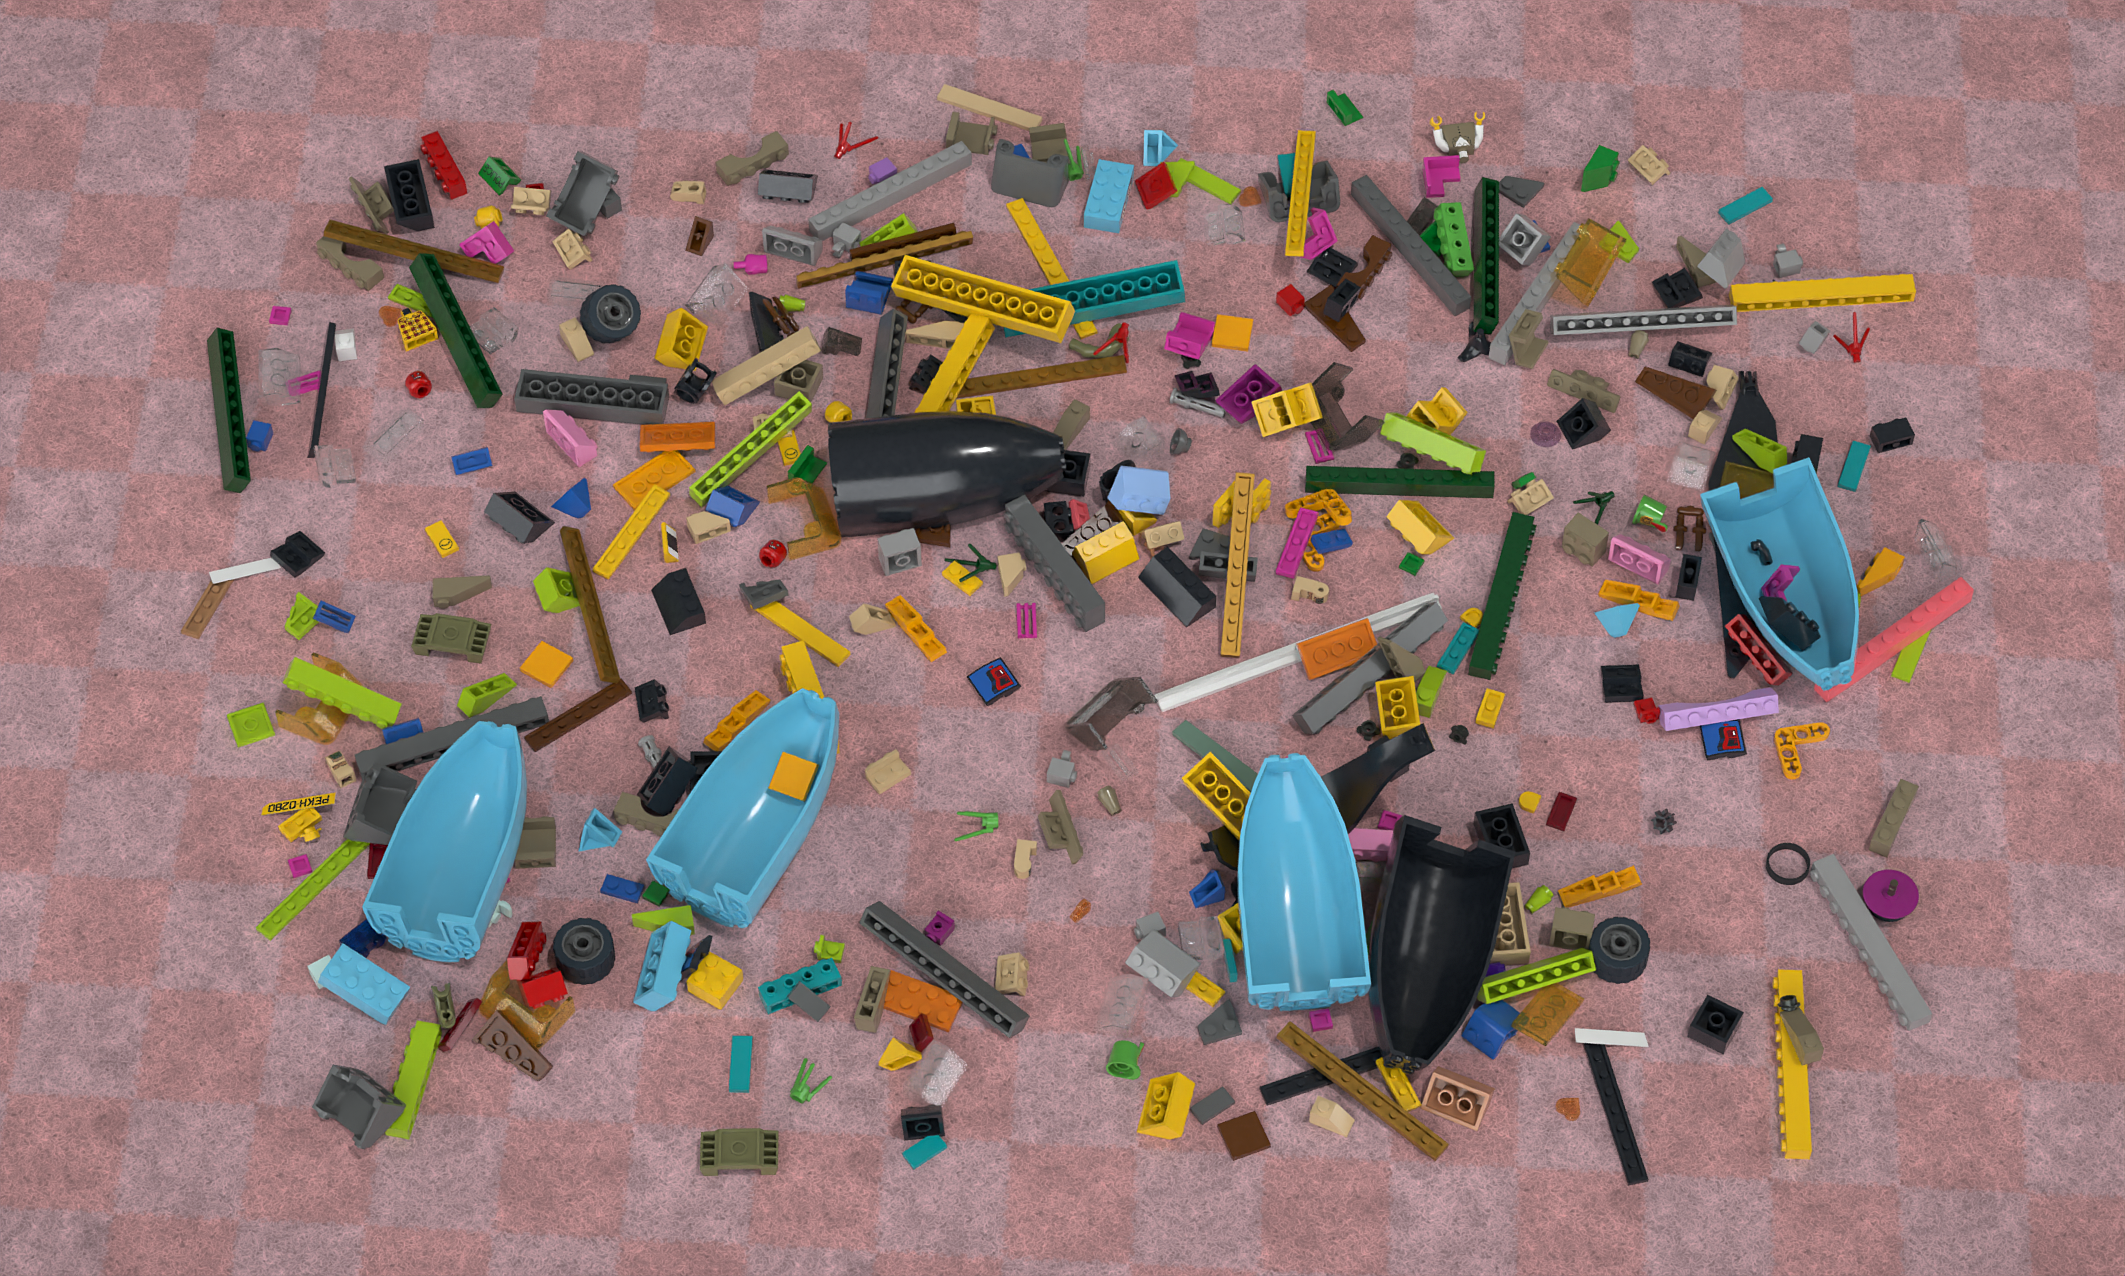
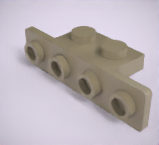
M351 176L349 178L352 184L350 187L358 194L359 197L357 199L366 208V215L373 220V227L378 232L382 231L388 234L389 231L382 220L394 210L392 201L382 184L377 181L365 191L361 183Z
M1553 369L1547 386L1580 400L1584 398L1596 402L1598 407L1612 413L1616 412L1621 398L1619 395L1607 391L1610 383L1605 382L1601 377L1588 375L1583 370H1575L1571 375Z
M1056 790L1049 799L1053 812H1040L1038 819L1049 849H1067L1071 863L1076 864L1083 856V848L1077 837V831L1072 823L1065 798L1061 790Z

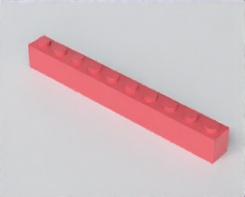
M1962 577L1958 578L1857 649L1854 673L1849 683L1838 684L1826 691L1815 684L1814 690L1826 702L1830 701L1899 653L1903 648L1970 603L1974 589Z

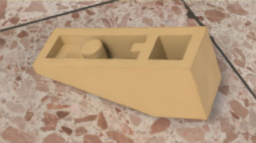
M942 321L906 330V343L951 349L964 323Z

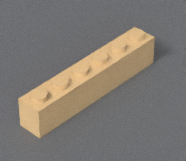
M806 326L713 379L712 384L724 405H727L817 354L821 349L816 337L809 327Z

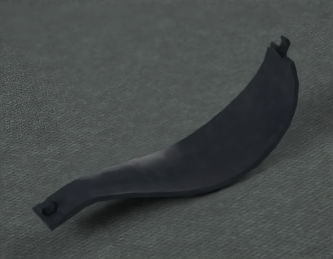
M1424 723L1321 776L1338 807L1348 834L1358 825L1380 792L1398 771L1435 751ZM1225 825L1208 832L1210 842L1200 843L1203 852L1214 851L1217 860L1231 870L1238 871L1239 840Z

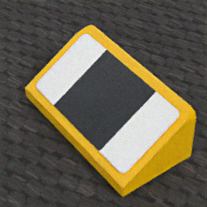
M662 522L664 560L666 563L679 562L676 530Z

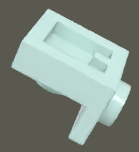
M503 900L498 901L488 927L492 923L496 924L499 921L501 913L509 918L512 917V908L509 903Z

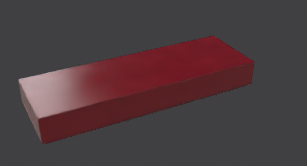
M479 998L467 1001L455 1019L454 1026L449 1028L439 1043V1050L445 1052L453 1048L482 1004Z

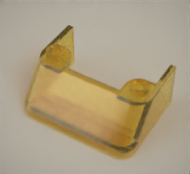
M792 478L766 486L769 504L805 495L815 520L805 525L803 529L804 538L787 542L790 561L840 546L842 537L822 487L801 478Z
M314 652L311 654L315 666L363 686L341 663ZM322 700L316 709L308 706L301 707L294 716L278 709L275 712L280 728L323 745H329L335 741L351 713L342 712L336 706L324 704Z
M507 960L491 976L481 999L482 1004L479 1007L480 1014L488 1020L496 1010H501L538 1050L575 1013L574 1001L571 996L557 1010L550 1005H545L533 1012L506 993L505 990L510 985Z

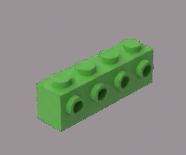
M1461 202L1440 203L1434 210V219L1437 221V235L1441 241L1440 251L1444 257V265L1454 277L1469 276L1473 272L1474 266Z

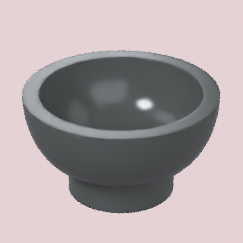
M1181 428L1176 429L1172 436L1170 454L1187 453L1191 447L1192 439L1188 438L1187 433ZM1173 444H1177L1176 448L1173 450L1171 446Z

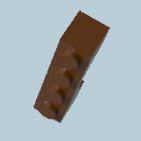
M1372 235L1363 248V258L1367 261L1368 266L1360 272H1345L1336 288L1346 278L1361 287L1358 299L1361 300L1365 295L1367 286H1372L1375 279L1374 276L1381 273L1384 262H1389L1391 259L1392 244Z

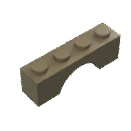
M775 131L762 138V147L756 155L748 158H739L730 154L716 161V172L727 186L737 184L744 177L753 176L756 171L768 168L778 160H784L789 155L788 144L778 131Z
M324 236L316 242L318 255L322 259H328L335 269L339 268L342 270L346 278L355 280L359 288L362 289L364 287L369 291L384 279L383 269L371 259L353 261L344 256L346 251L345 242Z
M1900 779L1873 835L1869 847L1870 851L1888 857L1903 820L1916 798L1918 785Z
M626 792L621 793L613 810L614 818L618 823L634 825L638 830L645 831L646 829L660 837L679 811V809H676L671 814L662 817L652 816L642 808L641 797Z

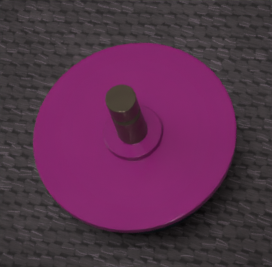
M1886 869L1873 873L1866 880L1863 887V898L1874 917L1885 922H1895L1914 911L1918 904L1919 891L1915 882L1908 875L1897 870Z

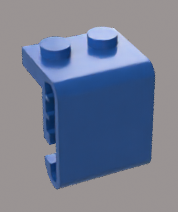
M857 271L856 281L853 280L852 285H847L845 290L846 308L882 315L891 290L893 278Z
M1503 999L1489 1004L1484 1003L1472 1014L1462 1037L1493 1060L1498 1056L1503 1044L1516 1035L1517 1029L1521 1031L1527 1025L1529 1019Z

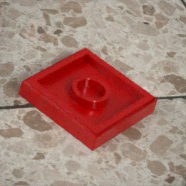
M1162 162L1134 180L1147 210L1178 192L1165 162Z

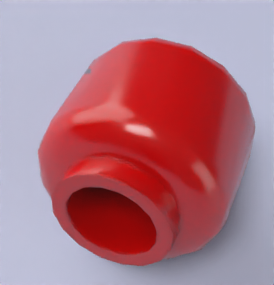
M422 371L410 373L405 380V386L414 398H423L431 392L432 383Z
M769 540L759 552L762 564L771 568L779 566L787 556L786 547L778 540Z

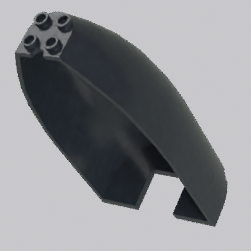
M934 411L830 422L828 425L831 480L833 491H835V494H833L842 538L894 533L912 528L914 530L918 528L929 529V527L938 528L942 527V525L960 524L1004 511L1005 504L1023 495L1030 499L1063 479V471H1066L1062 436L1005 416L980 412Z
M1404 815L1394 825L1373 917L1368 960L1371 986L1368 995L1374 1031L1384 1066L1392 1069L1396 1067L1402 1069L1403 1073L1414 1074L1415 1071L1422 1070L1428 1066L1446 1047L1462 1026L1476 1001L1495 948L1515 851L1482 840H1477L1464 850L1434 840L1440 835L1442 827Z

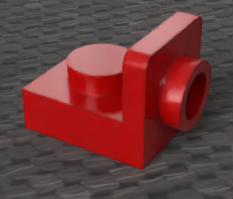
M1652 697L1634 701L1633 705L1640 723L1652 724L1659 719L1660 708H1656Z

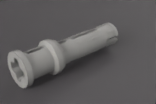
M1178 388L1173 389L1169 401L1170 404L1176 403L1184 406L1185 409L1191 407L1221 418L1224 417L1226 412L1220 405L1199 398L1183 396L1181 391H1178ZM1201 404H1202V405H1205V406H1208V407H1211V408H1214L1215 410L1210 409V408H1207V407H1204V406H1201Z
M647 735L639 740L638 745L643 749L645 759L651 762L653 768H655L661 759L662 752L657 748L654 736Z

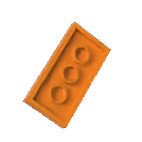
M715 422L640 425V452L715 448Z
M1365 618L1299 642L1296 645L1308 679L1312 680L1354 664L1376 646L1377 642L1369 619Z
M890 970L883 1009L913 1020L920 1013H923L928 1017L930 1026L949 1032L963 1002L945 989Z

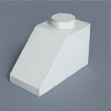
M354 329L335 331L338 361L357 359Z

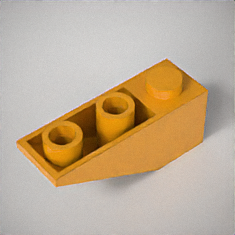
M1886 547L1883 548L1881 553L1877 552L1873 559V566H1868L1864 574V580L1860 579L1856 585L1858 593H1861V596L1893 581L1901 570L1905 557Z

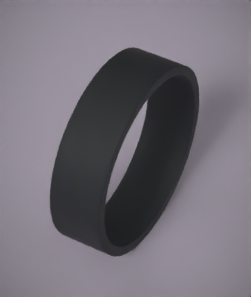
M1780 843L1769 851L1766 859V870L1774 881L1783 885H1795L1802 882L1809 873L1810 857L1799 845ZM1779 850H1793L1805 859L1807 870L1797 878H1784L1777 875L1771 869L1769 858Z

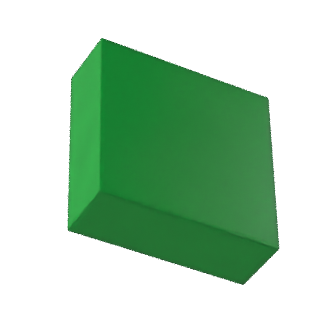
M1533 472L1527 473L1513 481L1511 485L1514 489L1520 488L1535 479L1536 476Z
M1408 552L1400 563L1399 568L1416 576L1425 560Z
M652 881L642 897L660 907L669 894L670 889Z

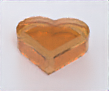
M1248 186L1244 189L1243 194L1239 197V204L1241 206L1249 207L1261 204V198L1256 188Z
M383 306L379 309V316L383 319L386 326L392 327L397 324L402 309Z
M1087 899L1081 900L1071 913L1070 919L1075 923L1081 920L1090 912L1091 903Z
M1579 1098L1559 1099L1556 1102V1111L1564 1114L1567 1120L1576 1121L1580 1116Z

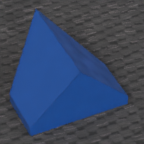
M583 478L551 507L575 518L584 517L591 510L587 479Z
M1211 869L1205 878L1189 891L1195 908L1217 903L1225 899V886L1219 871Z

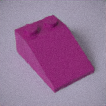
M1254 364L1219 396L1215 402L1240 424H1243L1256 416L1252 401L1281 392L1282 388L1266 372Z

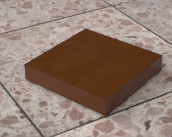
M1255 1111L1217 1124L1233 1161L1271 1148L1270 1141Z

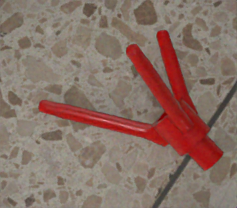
M848 122L844 136L843 124L841 123L839 143L834 157L841 159L846 152L878 139V136L851 146L846 140L852 122Z
M1853 312L1854 342L1848 346L1837 335H1833L1850 353L1854 363L1861 362L1862 347L1870 328H1866L1860 343H1858L1856 312Z
M1123 322L1118 332L1099 347L1093 355L1096 356L1116 340L1123 343L1125 362L1129 363L1127 345L1129 324Z

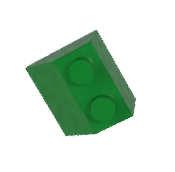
M1601 145L1598 146L1584 169L1582 192L1608 187L1611 181L1615 182L1618 176L1616 170L1620 164L1618 152Z

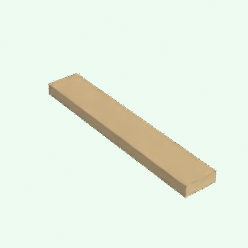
M946 84L943 85L937 96L938 101L989 118L995 117V120L1029 131L1030 127H1037L1042 122L1041 116Z

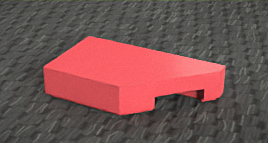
M1071 499L1068 503L1069 508H1071L1074 530H1077L1090 519L1086 503Z

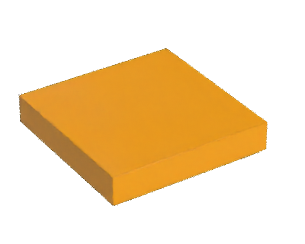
M1217 314L1212 347L1248 352L1254 319Z
M541 641L519 669L524 674L552 688L574 660L573 657Z
M782 752L768 788L805 802L819 765Z

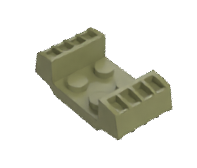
M438 613L434 615L420 614L411 647L416 655L429 656L431 650L464 654L467 655L468 662L482 664L491 624L480 622L473 618Z
M740 1128L701 1132L700 1171L703 1176H718V1170L761 1169V1175H776L778 1170L779 1131L763 1130L761 1128Z

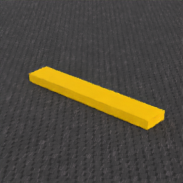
M655 484L595 564L593 567L594 573L608 580L669 499L670 493Z
M777 601L755 609V611L799 641L804 640L806 646L837 667L851 655L849 650Z

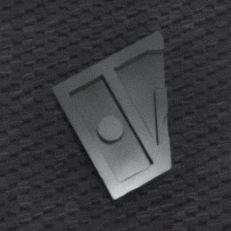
M1505 176L1499 182V193L1524 208L1539 193L1545 183Z
M1203 528L1190 553L1189 559L1196 560L1195 558H1200L1201 551L1229 554L1230 537Z
M780 579L756 582L757 586L746 587L745 583L739 584L741 592L754 610L789 595L787 588Z
M1230 999L1226 1000L1197 1026L1203 1045L1242 1035V1030Z

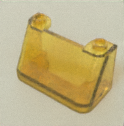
M1588 218L1585 224L1581 223L1577 230L1579 236L1564 262H1559L1554 270L1557 273L1556 277L1587 307H1589L1627 240Z

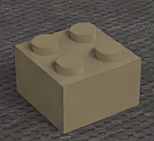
M804 360L781 373L774 382L775 395L791 399L800 391L812 402L823 380V365Z
M1578 512L1564 528L1562 548L1566 553L1578 557L1581 563L1589 564L1593 567L1606 552L1609 532Z
M1555 907L1549 946L1568 950L1579 948L1588 950L1595 914L1588 911L1570 910L1566 907Z

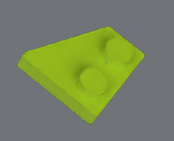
M1195 161L1165 162L1178 192L1170 197H1178L1180 195L1183 185L1189 179L1188 176L1191 170L1195 168Z
M1620 221L1613 225L1598 244L1599 247L1627 263L1639 252V247Z
M300 592L296 595L295 604L292 606L290 616L285 623V630L298 640L319 623V621L313 619L318 606Z

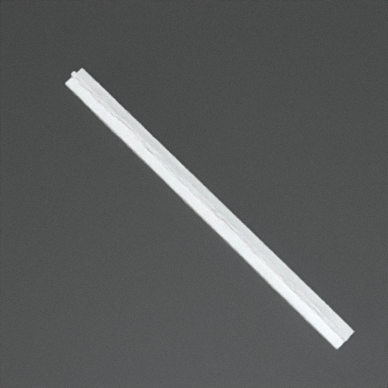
M1431 593L1299 642L1365 618L1369 619L1373 634H1377L1401 625L1428 602H1437L1442 609L1439 603V596ZM1299 642L1155 694L1154 698L1161 711L1165 712L1301 662L1302 659L1296 645Z

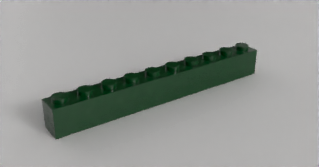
M1482 177L1474 190L1473 331L1477 332L1481 328L1484 330V334L1491 335L1499 323V181Z
M419 253L409 269L477 408H492L503 393L435 255Z
M216 328L207 339L223 488L227 491L241 493L251 482L234 332Z
M1306 466L1305 493H1316L1325 489H1333L1337 494L1493 499L1495 471H1480L1466 474L1461 472V470Z
M1512 512L1468 672L1470 676L1491 680L1492 674L1496 675L1498 664L1496 659H1500L1503 648H1500L1501 643L1505 644L1507 632H1504L1505 627L1509 628L1511 617L1509 612H1514L1516 601H1513V598L1518 597L1520 586L1517 584L1518 581L1522 582L1524 571L1521 569L1522 566L1527 565L1528 555H1526V551L1531 550L1533 540H1530L1531 535L1535 536L1537 525L1534 524L1535 517Z

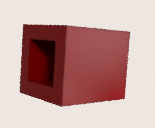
M1289 284L1277 292L1276 303L1289 316H1292L1295 313L1299 314L1302 312L1305 297L1292 284Z

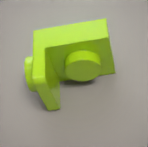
M820 935L819 941H816L814 946L817 960L833 958L834 963H841L845 943L826 941L825 935Z

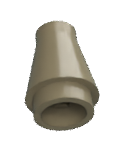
M1636 330L1631 335L1630 351L1628 354L1630 357L1634 356L1637 359L1640 357L1649 341L1646 332Z
M1106 786L1097 792L1099 801L1110 812L1111 816L1122 811L1115 789H1112L1111 786Z

